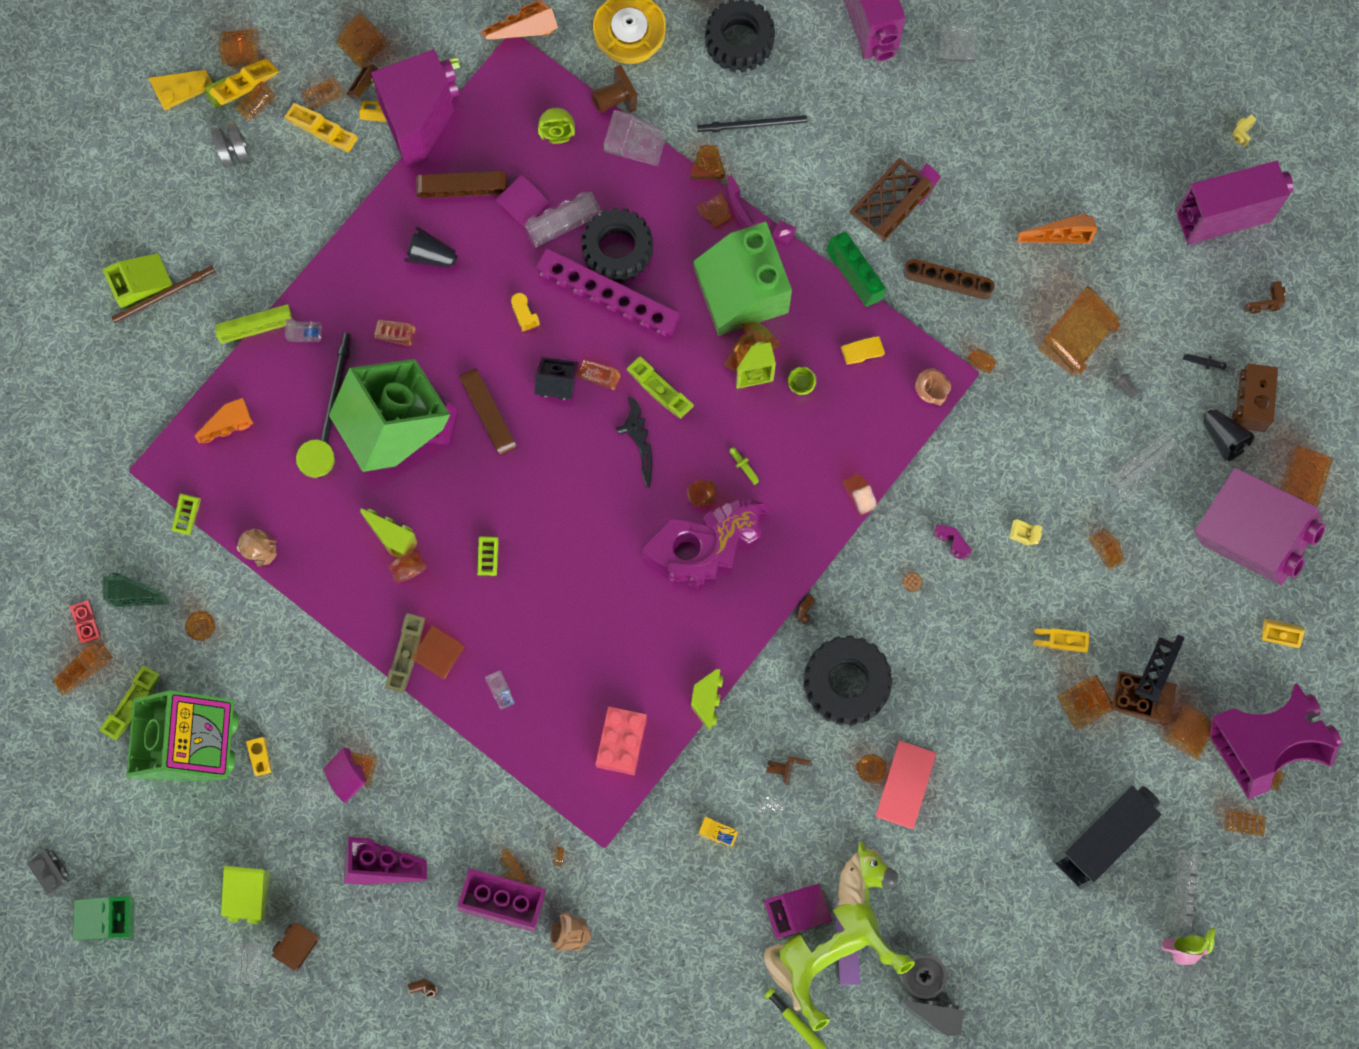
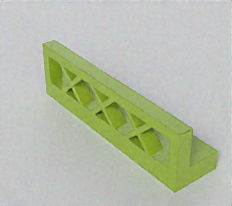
M287 304L215 324L217 330L215 333L219 342L223 344L294 323L289 305Z

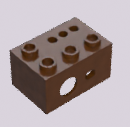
M1248 363L1244 369H1241L1238 381L1236 411H1233L1232 420L1247 430L1265 432L1274 422L1278 367Z

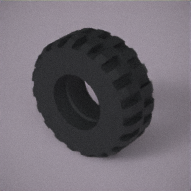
M847 635L846 638L838 636L829 642L822 643L821 647L812 653L804 672L803 686L808 703H811L813 710L817 714L822 715L823 719L828 722L829 720L836 722V725L848 724L849 726H854L857 723L869 721L870 718L875 717L884 707L891 693L893 678L891 677V666L886 661L887 657L884 653H880L875 644L867 643V640L864 638L856 639L850 635ZM852 664L863 671L866 677V686L859 696L844 698L832 690L829 678L836 666Z

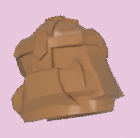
M254 528L242 533L238 540L237 550L244 558L255 560L256 565L261 567L262 565L270 564L276 557L277 541L270 533Z
M571 913L560 915L562 927L555 921L551 926L550 942L552 946L555 947L556 952L582 950L584 945L588 944L591 939V932L584 918H574Z

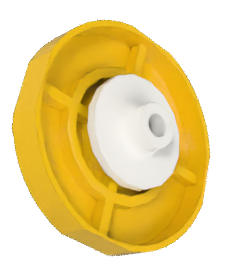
M607 0L595 14L593 21L594 39L598 48L611 60L623 64L640 63L648 60L661 48L666 35L665 17L661 8L652 0Z

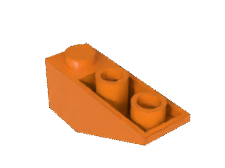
M241 398L225 404L196 433L195 438L199 443H208L215 437H225L237 429L244 430L249 428L253 421L245 400Z

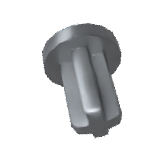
M1128 373L1124 376L1119 374L1115 378L1118 381L1114 384V387L1118 388L1120 386L1130 398H1134L1139 393V390L1129 381L1130 375Z

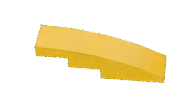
M266 58L243 67L240 73L227 77L224 83L212 87L210 93L221 105H224L260 86L276 75L279 70Z
M293 103L284 116L292 124L349 153L358 140L355 134L342 129L338 124L325 119L321 114L296 103Z

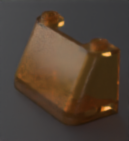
M1087 286L1049 331L1038 350L1071 376L1075 377L1077 373L1081 375L1087 367L1085 363L1111 331L1115 333L1121 326V323H1119L1121 319L1095 290Z

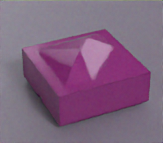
M779 220L772 238L789 245L797 227Z

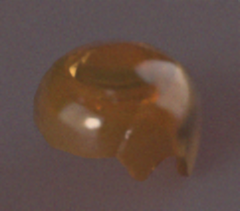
M699 479L687 488V499L695 507H707L716 498V485L712 480L703 481Z
M201 610L191 613L185 624L186 633L193 640L204 641L210 638L215 630L213 616L207 611Z
M875 754L864 755L856 763L857 775L868 784H875L881 781L887 771L885 761Z

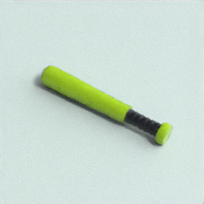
M773 988L764 995L766 999L769 998L779 1008L782 1015L812 1049H826L824 1042L790 1007H787L774 993L775 990Z

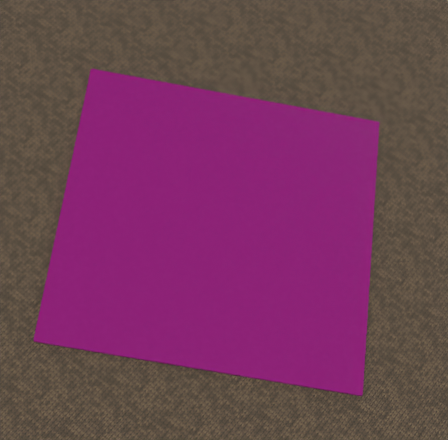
M512 37L504 39L462 87L459 95L452 99L454 112L427 159L406 167L401 157L269 308L273 309L288 304L294 324L243 338L131 466L129 472L174 509L177 508L180 494L201 498L194 522L198 528L386 677H388L389 671L392 669L406 613L425 618L418 653L405 692L598 845L606 848L704 725L691 708L694 685L714 670L720 669V675H723L722 687H718L717 694L721 695L719 704L723 701L977 379L979 372L882 300L865 307L841 271L794 236L789 245L773 239L792 289L789 313L718 336L693 270V261L730 233L743 229L732 212L727 187L617 106H613L604 113L599 114L591 99L590 91L593 90L591 87L524 38ZM562 108L571 114L575 123V134L570 137L568 142L553 144L549 142V139L544 137L543 140L538 134V123L541 115L546 110ZM502 171L507 174L508 188L522 174L549 201V204L523 229L510 217L508 212L496 203V199L500 195L419 198L416 196V177L426 174ZM741 197L737 198L752 224L760 221V223L766 222L772 236L777 223ZM612 208H618V211H622L625 208L629 209L631 214L633 211L639 215V219L643 218L646 221V226H649L651 229L653 255L651 256L650 264L646 265V270L642 274L639 272L637 278L633 280L630 277L628 282L622 283V280H617V283L680 313L681 319L672 336L666 335V337H662L656 334V330L650 327L649 329L643 328L634 319L632 321L622 317V313L618 311L613 313L607 310L606 306L601 303L599 305L592 303L588 300L589 297L585 295L581 297L572 292L573 289L567 286L562 288L555 284L556 281L552 279L545 280L540 277L536 267L546 248L588 268L583 259L581 245L583 230H586L585 225L587 222H592V217L596 214L602 215L601 211L605 209L609 212L612 211ZM416 226L456 250L455 255H458L455 266L451 265L450 268L404 262L405 257L409 259L407 250L413 234H418V231L415 230ZM612 233L606 236L600 243L602 253L611 258H623L629 255L635 248L634 240L623 233ZM556 267L553 272L559 274L563 268ZM578 275L570 277L572 282H576L579 279ZM589 283L586 288L593 290L596 284ZM606 291L603 294V297L610 298L613 295V293L611 291ZM516 293L526 295L531 315L537 314L539 326L522 332L512 308L511 299ZM623 299L620 301V305L627 306L630 301ZM640 307L636 313L642 315L646 312V309ZM660 315L653 318V321L656 323L663 320V317ZM304 328H319L318 337H304ZM343 333H348L351 336L348 345L350 349L349 355L345 360L339 391L349 368L416 359L441 401L449 402L457 409L448 445L427 442L397 466L363 472L332 421L327 443L335 457L332 470L325 476L318 478L308 477L300 471L296 463L298 449L310 440H321L338 360L337 351L338 347L341 346ZM872 337H880L885 351L883 356L846 365L841 350L842 346ZM762 341L766 343L771 342L776 363L774 380L736 389L737 368L751 346ZM639 356L652 366L654 371L674 390L683 394L694 404L681 419L654 399L627 371V368ZM541 357L579 362L572 399L562 400L558 397H542L534 394L536 372ZM797 367H807L815 373L817 379L816 386L808 395H797L788 386L790 372ZM474 368L478 370L517 448L501 456L496 451L459 378V375ZM935 368L941 371L950 380L952 385L946 400L940 406L925 402L916 392V380L919 374L926 369ZM628 397L634 398L639 404L641 413L637 418H645L642 430H648L644 444H650L652 451L650 488H646L641 474L642 458L637 444L627 432L617 434L616 427L624 425V421L630 415L631 405ZM241 398L245 400L253 421L249 428L244 430L237 429L225 437H215L208 443H199L195 438L196 433L225 404ZM732 447L737 449V452L740 453L743 459L746 457L749 459L747 464L759 480L756 485L751 482L741 467L737 468L735 466L738 463L729 452ZM645 453V475L648 474L647 453ZM739 499L764 502L771 507L770 513L759 514L758 528L762 531L761 537L751 544L738 540L732 569L718 567L716 579H705L704 585H700L699 588L688 586L686 582H681L680 584L671 583L667 574L642 560L643 547L670 521V518L704 525L703 517L709 511L713 513L718 507L722 508L725 504H731ZM185 500L184 504L193 506V502ZM183 508L182 510L183 512L191 513L190 509ZM361 508L366 511L368 509L374 510L378 513L379 517L383 519L388 517L394 520L396 525L400 527L405 525L413 530L412 532L415 534L417 544L407 562L389 554L365 521L360 511ZM262 529L270 533L277 541V555L270 564L258 567L255 560L244 558L237 550L238 540L246 530ZM479 536L499 537L497 576L477 575ZM483 542V546H494V543ZM683 542L677 546L676 555L684 560H690L698 555V549L691 542ZM483 550V554H494V550ZM482 558V562H493L494 558ZM482 566V569L493 570V566ZM508 689L514 702L505 705L503 701L502 704L503 697L499 691ZM608 706L647 714V722L635 776L596 767Z

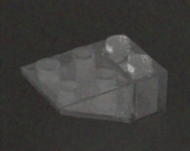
M614 110L604 141V152L658 166L668 132L634 115Z

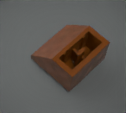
M294 922L293 925L289 924L284 931L285 937L281 942L278 941L273 947L272 951L274 953L272 957L298 972L320 937L303 925Z

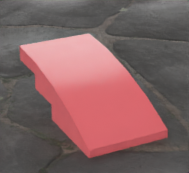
M899 740L875 817L914 829L936 752Z

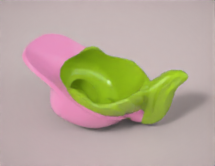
M1216 928L1209 929L1204 937L1191 935L1185 938L1165 939L1162 942L1161 948L1171 952L1174 961L1178 964H1194L1202 955L1209 954L1213 950Z

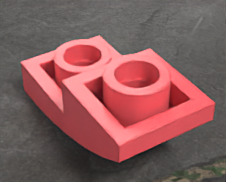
M86 600L69 606L80 642L84 643L99 638L100 633L90 601Z

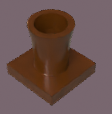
M621 64L614 67L613 84L590 91L591 99L599 114L604 113L621 102H624L629 113L637 109L638 94Z

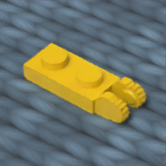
M1035 628L1034 634L1049 635V641L1034 640V646L1088 653L1090 633L1054 628Z

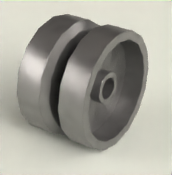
M236 122L226 125L228 137H225L220 127L211 130L216 149L225 169L234 166L235 162L232 154H235L239 163L250 161L246 151V143Z
M920 954L912 957L915 965L906 973L901 974L900 981L903 989L909 996L919 1000L936 997L943 991L947 983L945 966L938 958L929 954ZM920 974L926 975L925 981H921L922 978H919Z

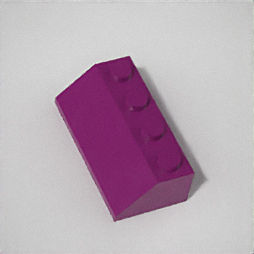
M469 868L457 908L459 912L535 933L546 889Z

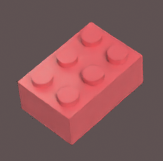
M608 706L596 760L597 768L635 776L647 722V714Z

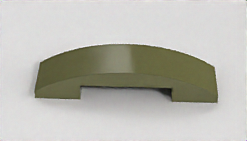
M406 613L401 630V638L392 669H390L385 689L400 693L405 692L418 653L425 618Z

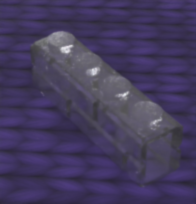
M591 191L588 193L581 192L576 196V199L572 201L565 200L559 207L555 209L549 208L543 212V215L529 218L527 223H525V230L536 248L592 220L594 215H602L601 208Z

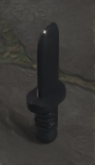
M1186 354L1183 357V360L1206 366L1205 369H1209L1210 366L1222 370L1227 368L1226 363L1215 361L1210 355L1208 358Z

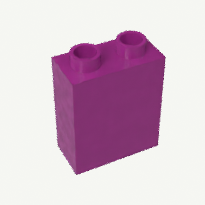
M844 0L863 58L875 57L876 61H885L894 57L896 50H899L905 22V15L900 0Z
M1278 160L1192 183L1176 210L1187 245L1272 222L1290 193L1293 192V180L1288 171H1281Z
M1234 468L1194 532L1202 546L1282 586L1288 576L1296 578L1305 563V558L1301 556L1308 544L1315 546L1319 543L1326 526L1322 524L1323 521L1316 506Z

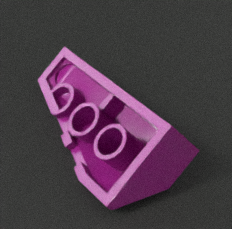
M348 837L343 883L366 885L427 880L426 860L405 852L400 853L392 850V847L387 845H379L369 838Z

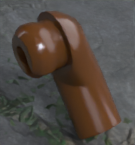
M426 979L408 984L410 994L421 991L428 998H433L437 994L436 986Z

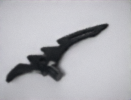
M628 397L631 405L630 415L624 421V425L616 427L617 434L627 432L637 444L642 458L641 474L646 488H650L652 451L650 444H644L648 430H642L645 418H637L641 413L639 404L634 398ZM645 453H647L648 457L647 475H645Z

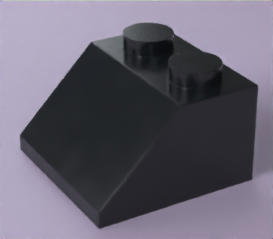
M541 357L536 372L534 394L542 397H558L562 400L572 399L579 362Z

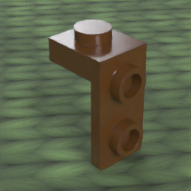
M1275 281L1270 286L1272 300L1247 303L1244 307V312L1256 314L1267 309L1270 312L1279 310L1285 303L1286 290L1285 287H1282L1281 281Z

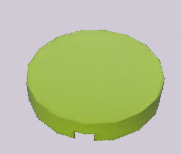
M310 440L298 449L296 463L303 474L308 477L318 478L325 476L332 470L335 457L331 447L326 442Z

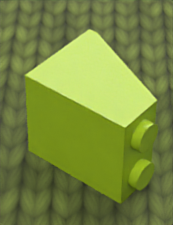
M224 866L221 916L226 917L228 922H238L239 919H246L248 924H258V921H264L271 873L263 869Z

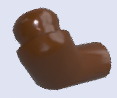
M808 595L799 606L797 619L803 624H807L811 619L806 613L816 601L811 595Z

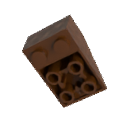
M1119 671L1111 709L1143 721L1166 726L1170 722L1177 684L1166 682L1158 702L1135 694L1142 676ZM1150 685L1142 686L1141 689L1153 693Z

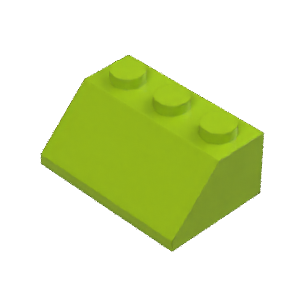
M762 341L751 346L737 368L736 389L774 380L776 363L771 342L766 343Z

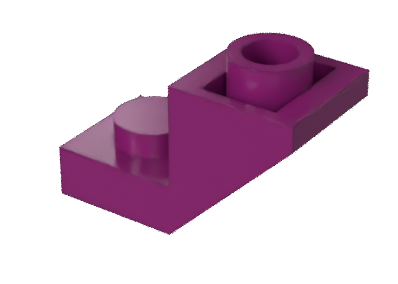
M936 525L933 536L938 537L937 539L941 541L952 539L950 554L954 555V558L957 559L969 558L971 548L957 529Z

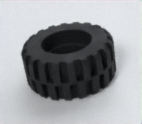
M728 0L727 4L725 2L719 4V9L715 8L711 12V16L708 17L705 31V44L709 56H713L712 60L716 64L720 62L721 68L726 69L728 67L732 72H736V69L746 72L748 68L752 71L757 68V64L759 66L763 65L765 58L768 59L774 46L775 29L774 21L770 19V13L767 10L764 11V7L761 4L755 5L753 0H749V2L744 0ZM745 25L755 31L757 38L749 45L735 46L725 40L723 33L731 26Z
M612 208V211L609 212L605 209L601 211L602 215H594L592 217L593 221H588L585 225L586 230H583L581 241L583 259L588 269H592V271L615 282L617 280H622V283L628 282L630 277L634 280L638 277V273L642 274L646 270V265L648 266L651 262V256L653 255L651 229L649 226H646V221L643 218L639 219V215L634 211L631 214L629 209L625 208L622 211H618V208ZM612 233H623L634 240L635 248L629 255L623 258H611L602 253L600 243L606 236Z

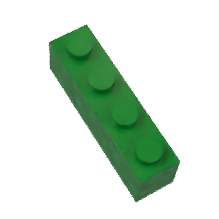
M847 231L831 237L826 251L864 306L868 307L881 301L887 288Z

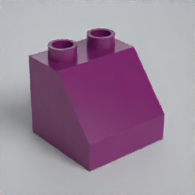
M435 49L371 72L379 105L406 167L427 159L454 112L451 98L459 95L454 81L457 80L449 58L439 61Z

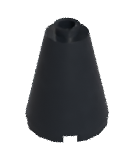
M416 226L415 230L418 231V234H413L407 250L409 259L405 257L404 262L450 268L451 265L455 266L458 255H455L456 250Z
M1211 409L1203 416V423L1225 461H1232L1245 452L1243 448L1246 445L1250 447L1255 440L1252 432L1217 409Z

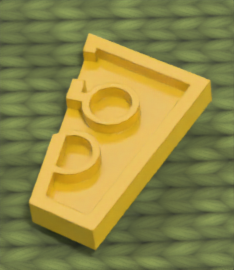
M206 70L148 78L164 110L205 92V87L213 84Z

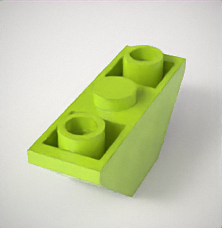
M720 669L714 670L694 685L691 708L707 730H711L712 725L716 726L718 714L714 713L715 706H719L721 695L717 694L718 687H722L723 675H720Z

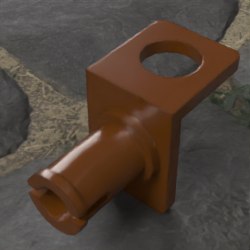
M788 756L786 764L769 760L767 773L783 775V783L789 785L793 763L812 766L813 763L811 760Z

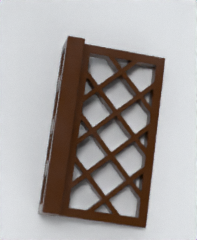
M898 158L850 210V214L884 242L933 189L932 182L927 177L924 178L901 158ZM901 164L905 168L906 174L895 175V170ZM917 177L920 181L915 186H909L908 178ZM906 178V187H896L895 179ZM886 180H893V188L883 189V183ZM896 191H906V197L896 200ZM893 192V200L883 201V193ZM880 193V202H870V197L873 194ZM894 204V210L891 213H884L883 205ZM881 205V214L871 215L870 206ZM861 207H868V215L860 216L856 212ZM881 218V224L874 228L871 225V219Z

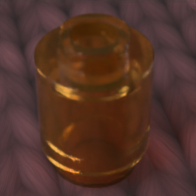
M980 348L977 351L973 349L968 357V360H970L969 365L983 373L986 371L990 374L997 360L993 359L994 356Z

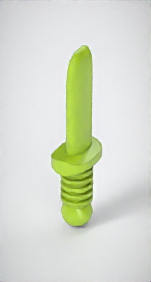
M732 447L729 452L738 463L735 466L737 468L741 467L751 482L756 485L759 480L747 464L749 459L747 457L743 459L740 453L737 452V449Z

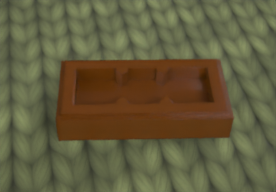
M374 64L364 65L346 95L350 98H360L364 90L371 84V72L376 71L378 68Z

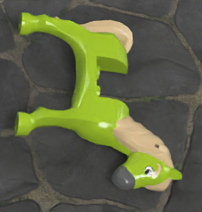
M863 841L859 842L858 852L846 862L841 872L838 890L839 902L838 906L833 909L845 930L834 934L831 940L818 945L813 952L799 932L786 941L785 944L771 946L764 953V961L769 974L776 984L790 995L794 1010L802 1009V1014L808 1019L813 1031L823 1029L830 1022L827 1014L817 1010L810 994V985L813 977L830 964L865 946H870L877 952L883 964L894 966L897 974L906 973L915 965V962L909 955L894 952L879 933V924L876 913L870 904L868 889L871 887L894 888L898 882V875L896 871L884 863L882 856L876 849L866 848Z

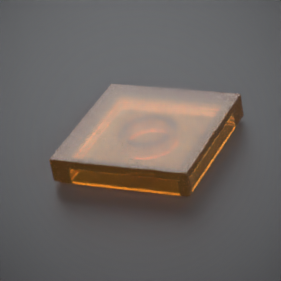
M431 626L411 657V660L444 680L465 646L434 626Z

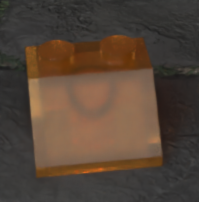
M362 12L346 24L336 41V44L359 68L387 46L385 36Z
M258 28L221 32L218 45L222 65L235 66L238 63L253 64L259 61Z
M1098 675L1081 681L1057 696L1075 730L1114 711L1111 709L1112 701Z
M1185 704L1177 713L1163 741L1198 760L1210 739L1209 733L1212 722L1203 713Z

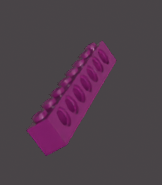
M547 248L536 267L539 276L543 279H552L556 281L555 284L562 288L567 286L573 289L572 292L581 297L585 295L589 297L588 300L597 305L601 303L606 306L607 310L613 313L618 311L622 313V317L629 321L634 319L643 328L649 329L650 327L656 330L655 333L662 337H666V335L671 337L681 319L680 313ZM556 267L563 268L559 274H555L553 270ZM578 275L579 279L576 282H572L570 277ZM589 283L596 284L593 290L586 288ZM606 291H611L613 293V295L610 298L603 297V294ZM627 299L630 302L627 306H621L620 301ZM640 307L646 309V312L642 315L636 313ZM657 315L663 317V320L659 323L653 321V318Z

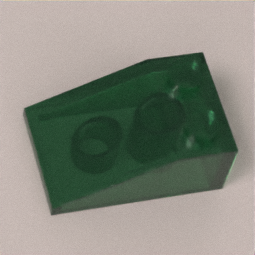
M111 573L110 576H103V600L111 607L170 605V600L162 592L122 576L120 573Z

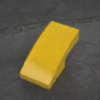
M879 336L856 341L841 347L846 365L860 363L865 359L881 357L885 354Z

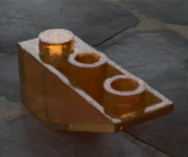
M102 642L90 644L52 682L62 696H64L101 670L113 657Z

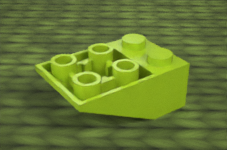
M159 253L119 261L102 269L115 300L121 309L173 285Z
M361 508L360 511L365 521L389 554L407 562L417 544L415 534L412 532L413 530L405 525H402V527L396 525L395 521L388 517L384 519L379 517L378 513L374 510L368 509L366 511Z

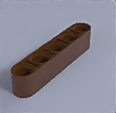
M502 171L426 174L416 177V196L419 198L501 195L507 189V174Z
M909 259L905 264L903 272L904 277L910 281L979 299L991 297L995 287L994 282L990 278L918 259ZM914 267L917 272H910L908 268ZM932 272L935 276L929 277L926 273ZM951 277L953 281L948 282L944 278ZM967 281L971 286L966 287L962 282ZM986 286L989 288V291H983L981 287Z
M474 368L459 375L461 383L499 456L517 448L478 370Z

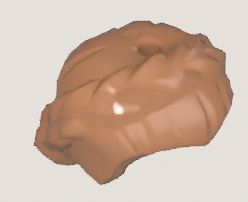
M935 368L922 371L915 383L916 392L921 399L939 406L946 400L952 386L950 380Z

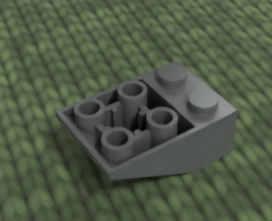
M911 997L900 1001V1006L934 1032L951 1036L961 1035L964 1010H959L960 1006L947 1004L945 1007H941L939 1002L925 1001V1004L919 1003V999Z

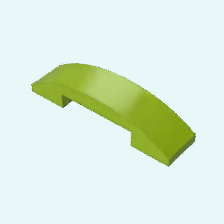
M641 356L627 368L632 377L654 399L681 419L694 406L683 394L678 393L663 380Z
M143 665L133 679V685L112 715L109 714L99 731L116 741L131 724L133 699L149 696L160 674Z

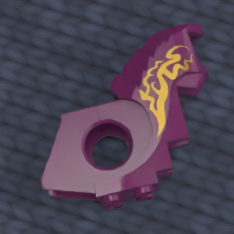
M739 499L731 504H725L722 508L718 507L713 513L709 511L703 517L704 525L670 518V521L643 547L642 560L667 574L671 583L680 584L681 582H686L688 586L699 588L700 585H704L705 579H716L718 567L732 569L738 540L751 544L761 537L762 531L758 528L759 514L770 513L771 507L764 502ZM683 542H691L697 547L698 555L690 560L679 558L676 555L677 546Z

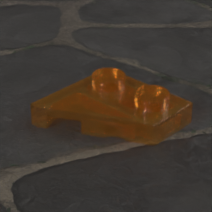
M717 145L699 146L690 174V180L724 179L725 170Z

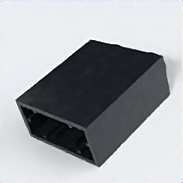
M1132 785L1117 795L1052 862L1080 890L1089 886L1162 815L1156 809L1160 804L1159 799L1145 786L1137 790Z

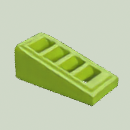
M187 494L179 495L171 531L191 535L201 498ZM185 500L193 502V506L184 504ZM183 508L190 509L191 513L183 512L182 510ZM180 516L189 517L190 519L189 521L182 520ZM178 523L188 525L187 529L178 527Z
M479 536L477 575L497 576L499 537ZM483 542L494 543V546H483ZM483 550H494V554H483ZM482 558H494L493 562H482ZM482 566H493V570L482 569Z

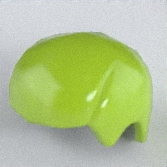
M807 367L795 368L788 377L789 388L797 395H808L816 386L817 379L815 373Z

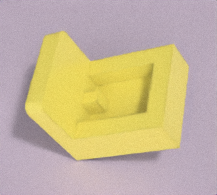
M1252 114L1247 119L1243 117L1236 124L1237 127L1232 133L1235 142L1242 144L1243 147L1247 146L1251 139L1246 132L1253 127L1257 120Z
M1018 519L1013 520L1009 538L1028 546L1038 544L1042 536V526H1033Z

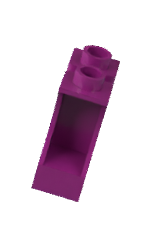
M1298 683L1294 684L1289 701L1279 710L1259 715L1245 713L1233 708L1213 716L1209 738L1248 800L1270 791L1273 776L1281 767L1288 763L1299 760H1311L1329 767L1333 766L1337 750L1342 745L1339 732L1333 725L1326 726L1322 720L1314 723L1311 722L1312 718L1321 714L1320 705L1314 695H1305Z

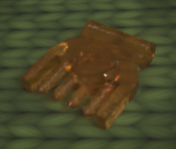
M721 192L718 193V197L714 196L718 205L712 198H710L712 205H710L708 200L705 201L709 211L704 203H701V206L699 204L696 205L702 217L706 221H712L710 223L713 228L732 219L731 214L727 213L728 205Z

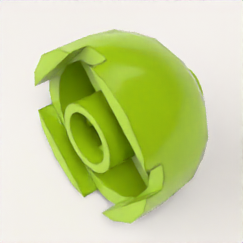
M548 109L539 119L538 134L543 140L545 137L553 144L568 142L570 137L575 134L574 119L565 109Z

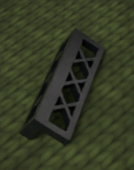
M1177 635L1174 643L1159 637L1135 694L1158 702L1185 637ZM1160 645L1170 648L1171 651L1163 653ZM1161 658L1164 664L1157 666L1154 660ZM1156 672L1159 678L1152 679L1149 673ZM1150 685L1153 693L1141 689L1142 686Z

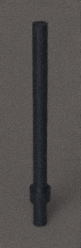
M807 115L725 123L715 121L711 124L697 125V131L717 133L720 130L807 123Z
M343 333L341 346L338 347L337 351L338 360L320 440L328 443L332 425L329 414L338 396L345 360L349 355L350 349L348 345L351 335L348 333Z

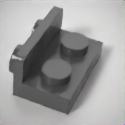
M43 848L41 850L42 853L30 860L27 865L46 894L51 896L69 883L67 879L69 874L63 866L59 867L57 864L58 857L54 851Z

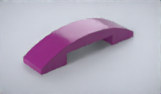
M728 176V199L737 221L743 229L760 224V221L752 224L737 199L740 197L741 190L733 176Z

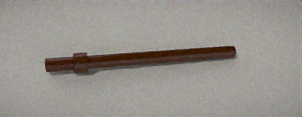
M210 266L200 272L196 271L191 274L192 276L123 310L111 318L114 323H117L195 282L197 284L203 281V278L215 273L213 266Z

